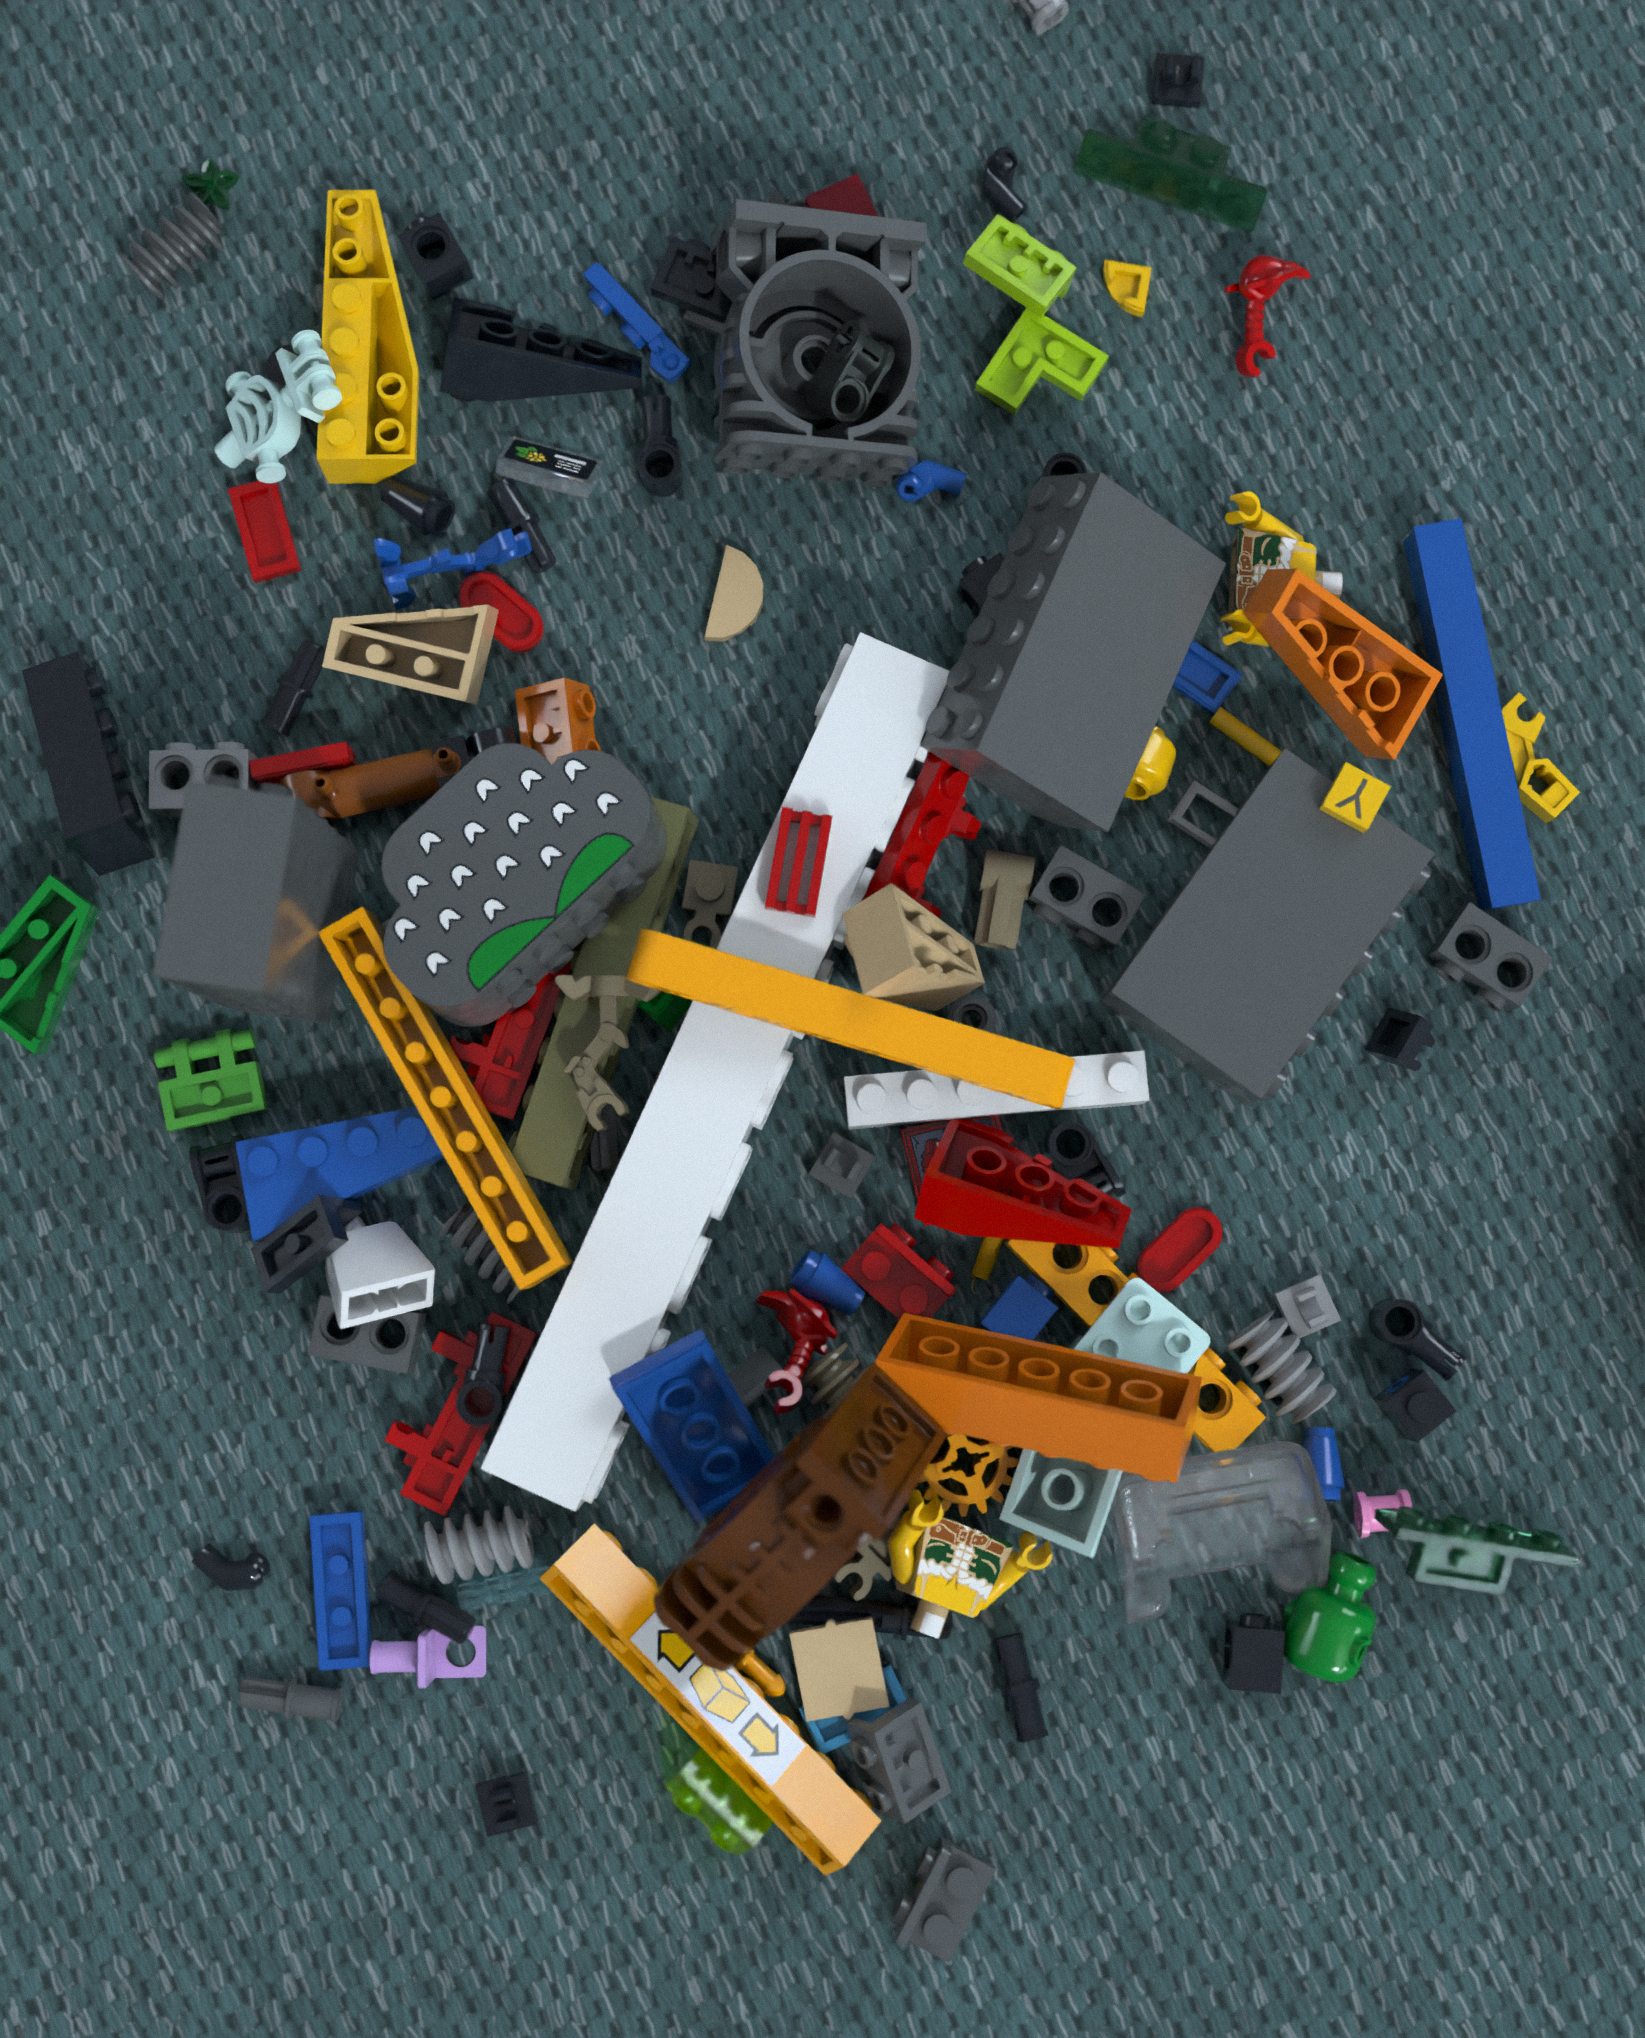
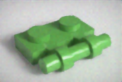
M232 1028L216 1031L215 1037L192 1042L189 1038L172 1041V1046L154 1050V1060L157 1068L161 1069L175 1065L177 1075L175 1079L158 1082L167 1131L174 1132L269 1111L260 1062L252 1061L240 1064L238 1051L257 1047L253 1029L234 1032ZM219 1056L220 1069L196 1074L195 1061Z

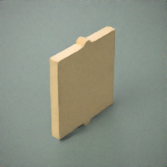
M872 1616L838 1623L834 1619H828L826 1625L790 1631L789 1635L806 1722L841 1715L845 1719H851L853 1713L889 1707Z

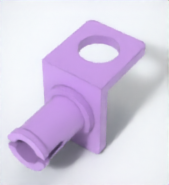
M475 1626L468 1639L475 1646V1658L469 1665L463 1667L453 1665L447 1658L446 1649L451 1640L429 1627L418 1636L417 1641L379 1642V1640H373L370 1649L371 1674L416 1672L418 1688H427L435 1678L484 1677L486 1674V1628L484 1626Z

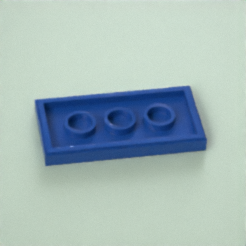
M702 1329L608 1377L613 1391L695 1523L724 1509L774 1457L773 1452Z

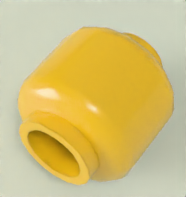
M1157 726L1154 727L1126 790L1124 796L1127 798L1144 800L1149 796L1160 793L1167 786L1176 758V748L1171 740L1165 736L1164 731Z

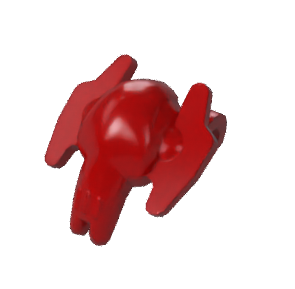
M1258 255L1247 262L1241 272L1238 283L1224 288L1225 293L1239 291L1248 300L1245 308L1247 310V313H1245L1246 322L1244 323V329H1246V332H1244L1245 344L1238 349L1236 354V367L1243 376L1253 378L1261 374L1260 370L1253 363L1255 352L1264 359H1273L1275 357V349L1269 342L1264 340V331H1262L1264 328V323L1262 322L1264 320L1263 311H1265L1264 301L1275 295L1283 282L1290 278L1297 280L1311 279L1308 270L1300 266V264L1271 255Z
M792 1288L787 1294L777 1290L763 1291L756 1300V1303L779 1311L775 1318L796 1342L784 1370L773 1372L764 1384L766 1390L773 1389L774 1387H783L789 1393V1397L779 1399L774 1406L775 1413L778 1414L789 1413L800 1400L802 1395L800 1381L808 1367L813 1351L826 1356L828 1352V1347L826 1346L828 1336L836 1339L838 1335L836 1329L830 1324L827 1311L821 1304L812 1299H806Z

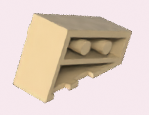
M487 604L466 608L430 609L420 612L333 618L322 667L477 705L499 610Z
M892 883L842 913L847 931L844 941L848 951L854 958L863 995L938 1011L985 983L974 944Z

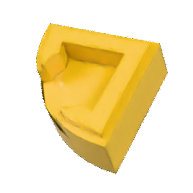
M1104 260V284L1108 294L1120 308L1135 316L1143 317L1152 267Z

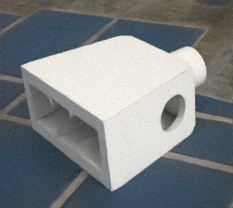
M357 1216L344 1226L349 1240L325 1260L326 1278L340 1329L433 1305L435 1268L397 1223L387 1221L366 1226L363 1220Z

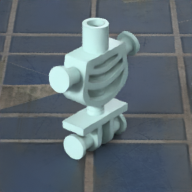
M303 330L292 338L291 345L294 352L299 354V356L283 348H280L275 353L286 382L285 387L261 375L251 376L247 372L234 373L227 379L225 388L233 399L227 405L226 411L233 429L215 445L214 449L218 458L228 467L236 468L245 459L259 464L255 470L256 478L263 483L281 481L285 478L286 471L285 467L279 463V458L295 447L300 437L301 415L320 423L325 419L323 410L333 409L341 402V392L338 387L333 385L336 380L334 371L329 366L330 361L327 353L320 349L322 341L316 331Z

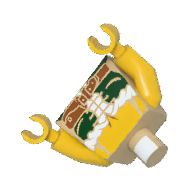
M1246 491L1230 495L1229 499L1237 503L1239 511L1228 512L1225 515V521L1228 524L1243 523L1245 528H1239L1232 539L1228 614L1220 617V622H1227V630H1233V633L1223 636L1222 641L1225 645H1232L1241 641L1243 643L1270 647L1268 642L1242 613L1266 570L1297 568L1338 599H1340L1342 592V573L1316 571V546L1305 542L1302 535L1262 509L1257 495Z
M913 1490L907 1499L910 1510L903 1514L887 1542L892 1572L896 1578V1589L920 1598L910 1628L938 1639L940 1638L949 1609L975 1618L980 1610H985L1029 1571V1568L1032 1570L1043 1569L1052 1560L1050 1542L1046 1541L1039 1549L1032 1550L1037 1544L1035 1534L1028 1531L1023 1532L1019 1537L1018 1543L1020 1551H1012L1014 1546L1012 1543L943 1517L944 1511L938 1494H933L930 1502L924 1505V1500L919 1490Z

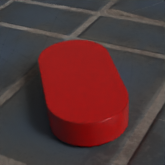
M479 571L472 573L462 582L459 589V601L462 608L488 604L499 610L493 638L502 646L512 652L523 653L534 649L541 642L544 635V623L541 615L500 577L491 572Z
M1200 1207L1189 1208L1179 1213L1140 1252L1136 1261L1137 1276L1157 1292H1168L1176 1289L1219 1246L1222 1239V1226L1219 1219L1211 1211Z

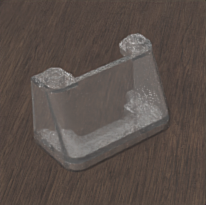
M1276 1441L1185 1457L1177 1483L1165 1480L1150 1481L1138 1474L1122 1471L1109 1511L1121 1602L1127 1624L1153 1620L1167 1612L1171 1604L1169 1580L1267 1563L1274 1584L1283 1591L1301 1593L1308 1588H1325L1327 1586L1333 1523L1312 1459L1307 1450L1301 1445L1291 1441Z

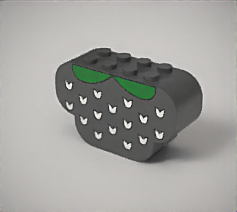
M515 743L495 745L476 755L393 833L384 849L382 856L383 880L389 893L400 904L399 908L391 916L384 934V954L393 974L415 997L445 1020L460 1026L476 1027L491 1023L504 1015L512 1006L518 1008L525 1004L536 992L537 987L535 985L547 973H556L568 964L574 954L572 950L586 937L591 939L601 933L610 922L609 915L623 902L625 904L633 902L643 893L647 886L646 880L661 865L667 849V829L662 816L642 783L618 759L610 754L596 750L575 751L562 756L553 764L538 751Z

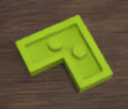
M1026 308L976 382L975 390L1016 415L1040 377L1082 401L1106 365L1109 355L1045 315L1041 318Z

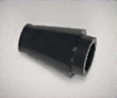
M395 475L390 476L382 486L380 492L381 501L388 504L390 508L422 535L433 534L434 536H440L450 526L455 514V503L448 499V494L445 491L399 478Z

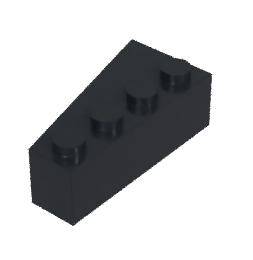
M79 651L22 670L65 840L99 876L154 858V851L129 779V766L116 739V736L119 735L118 725L110 708L105 706L102 695L108 694V688L99 667H90Z

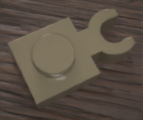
M696 860L689 861L682 909L695 911V918L690 920L685 926L684 940L693 942L694 932L699 928H707L712 933L710 948L717 949L721 940V931L716 923L717 915L731 917L739 871L738 867Z
M897 1517L890 1529L877 1541L874 1542L868 1536L857 1549L859 1553L854 1558H850L833 1576L839 1583L847 1574L858 1573L857 1583L848 1591L856 1601L864 1598L869 1593L872 1586V1577L877 1572L887 1581L893 1577L887 1542L900 1521Z

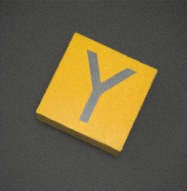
M1345 762L1319 810L1365 833L1391 786Z

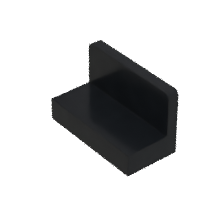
M318 1195L251 1248L265 1291L281 1294L345 1244L349 1239L344 1226L362 1213L359 1202Z

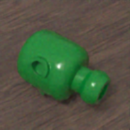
M1338 1550L1330 1557L1328 1562L1329 1579L1327 1584L1312 1583L1306 1585L1301 1589L1297 1599H1293L1287 1605L1283 1614V1621L1287 1624L1284 1630V1657L1289 1663L1303 1672L1333 1683L1347 1682L1356 1676L1368 1645L1372 1643L1371 1637L1377 1618L1373 1608L1361 1599L1364 1591L1369 1589L1375 1581V1565L1354 1553Z

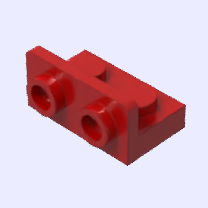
M895 1222L889 1229L880 1223L841 1269L899 1320L903 1313L931 1318L947 1298L951 1297L957 1290L949 1283L954 1274L933 1255L925 1262L911 1250L917 1241Z

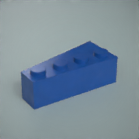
M416 1106L235 1142L253 1242L263 1240L318 1195L354 1201L382 1186L445 1158Z

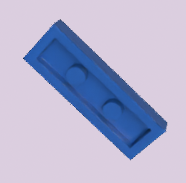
M364 1510L313 1514L310 1516L319 1671L370 1667L372 1631Z

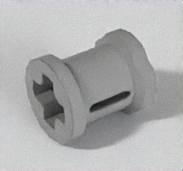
M1011 0L1014 4L1020 3L1033 21L1031 24L1032 29L1036 35H1041L1062 21L1069 12V4L1066 0Z

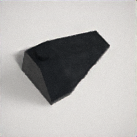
M453 297L439 392L448 393L453 398L464 402H472L476 399L491 402L636 389L641 386L642 358L591 339H580L576 342L575 346L567 344L566 339L557 333L558 327L543 322L539 325V328L528 330L512 324L516 315L514 311L499 306Z

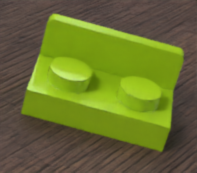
M999 214L995 216L966 252L963 265L1041 318L1058 296L1060 298L1065 296L1077 269L1060 252L1049 249L1030 236L1022 226L1009 222Z

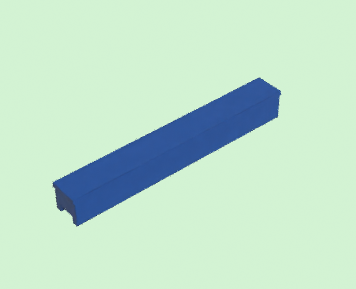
M1462 518L1414 526L1412 532L1404 541V547L1428 664L1443 674L1434 693L1478 907L1482 911H1489L1491 909L1541 900Z

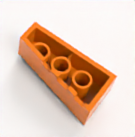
M1297 568L1267 569L1242 613L1356 749L1366 757L1395 760L1443 674Z

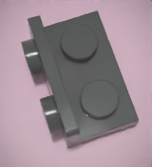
M908 1698L871 1723L856 1717L846 1723L852 1740L849 1744L850 1752L862 1769L867 1784L865 1795L870 1801L871 1807L877 1813L884 1814L906 1824L951 1793L920 1701Z
M942 1837L935 1849L926 1846L914 1871V1875L920 1877L911 1896L905 1892L901 1895L890 1921L896 1924L894 1929L895 1941L903 1946H906L909 1941L950 1963L996 1871L995 1865Z

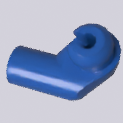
M923 460L911 467L907 473L899 475L896 479L895 488L898 496L904 501L909 502L918 500L936 489L960 496L967 473L930 460Z

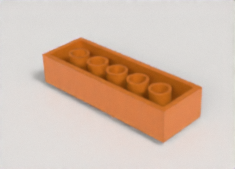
M903 1313L875 1362L949 1435H968L985 1439L997 1446H1016L1037 1451L1045 1457H1064L1089 1463L1098 1469H1116L1138 1474L1150 1481L1165 1480L1173 1483L1178 1481L1194 1432L1202 1381L1200 1376L909 1313Z

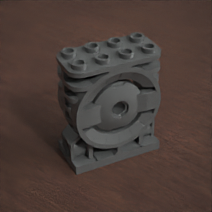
M735 199L711 233L710 253L716 254V284L733 302L720 331L714 355V377L716 382L714 402L720 405L719 415L714 419V433L719 435V444L714 448L713 461L716 464L722 465L724 472L729 474H748L752 472V469L768 470L772 477L780 479H791L798 477L800 474L817 475V480L825 483H839L845 481L846 478L863 479V484L869 487H886L892 485V479L907 473L918 462L917 449L910 447V440L918 433V421L910 417L911 410L918 404V393L913 391L920 369L921 346L917 324L907 300L918 290V251L926 243L927 223ZM790 309L813 310L797 311L784 315L775 321L760 339L749 337V334H753L766 319L774 314ZM849 320H856L864 326L865 334L876 342L885 341L893 347L895 353L890 370L882 378L870 400L878 401L876 408L867 407L863 416L855 422H842L831 428L812 430V424L824 423L832 418L815 413L808 406L806 388L813 374L808 373L804 369L801 358L809 359L818 368L837 329ZM839 391L836 394L835 403L838 400Z

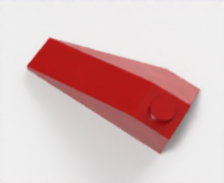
M967 1118L950 1119L924 1174L914 1219L961 1235L1119 1248L1132 1211L1130 1207L1083 1179L1069 1180L1051 1169L1053 1161L1040 1153L1033 1158L1012 1146L1014 1138L1000 1129Z

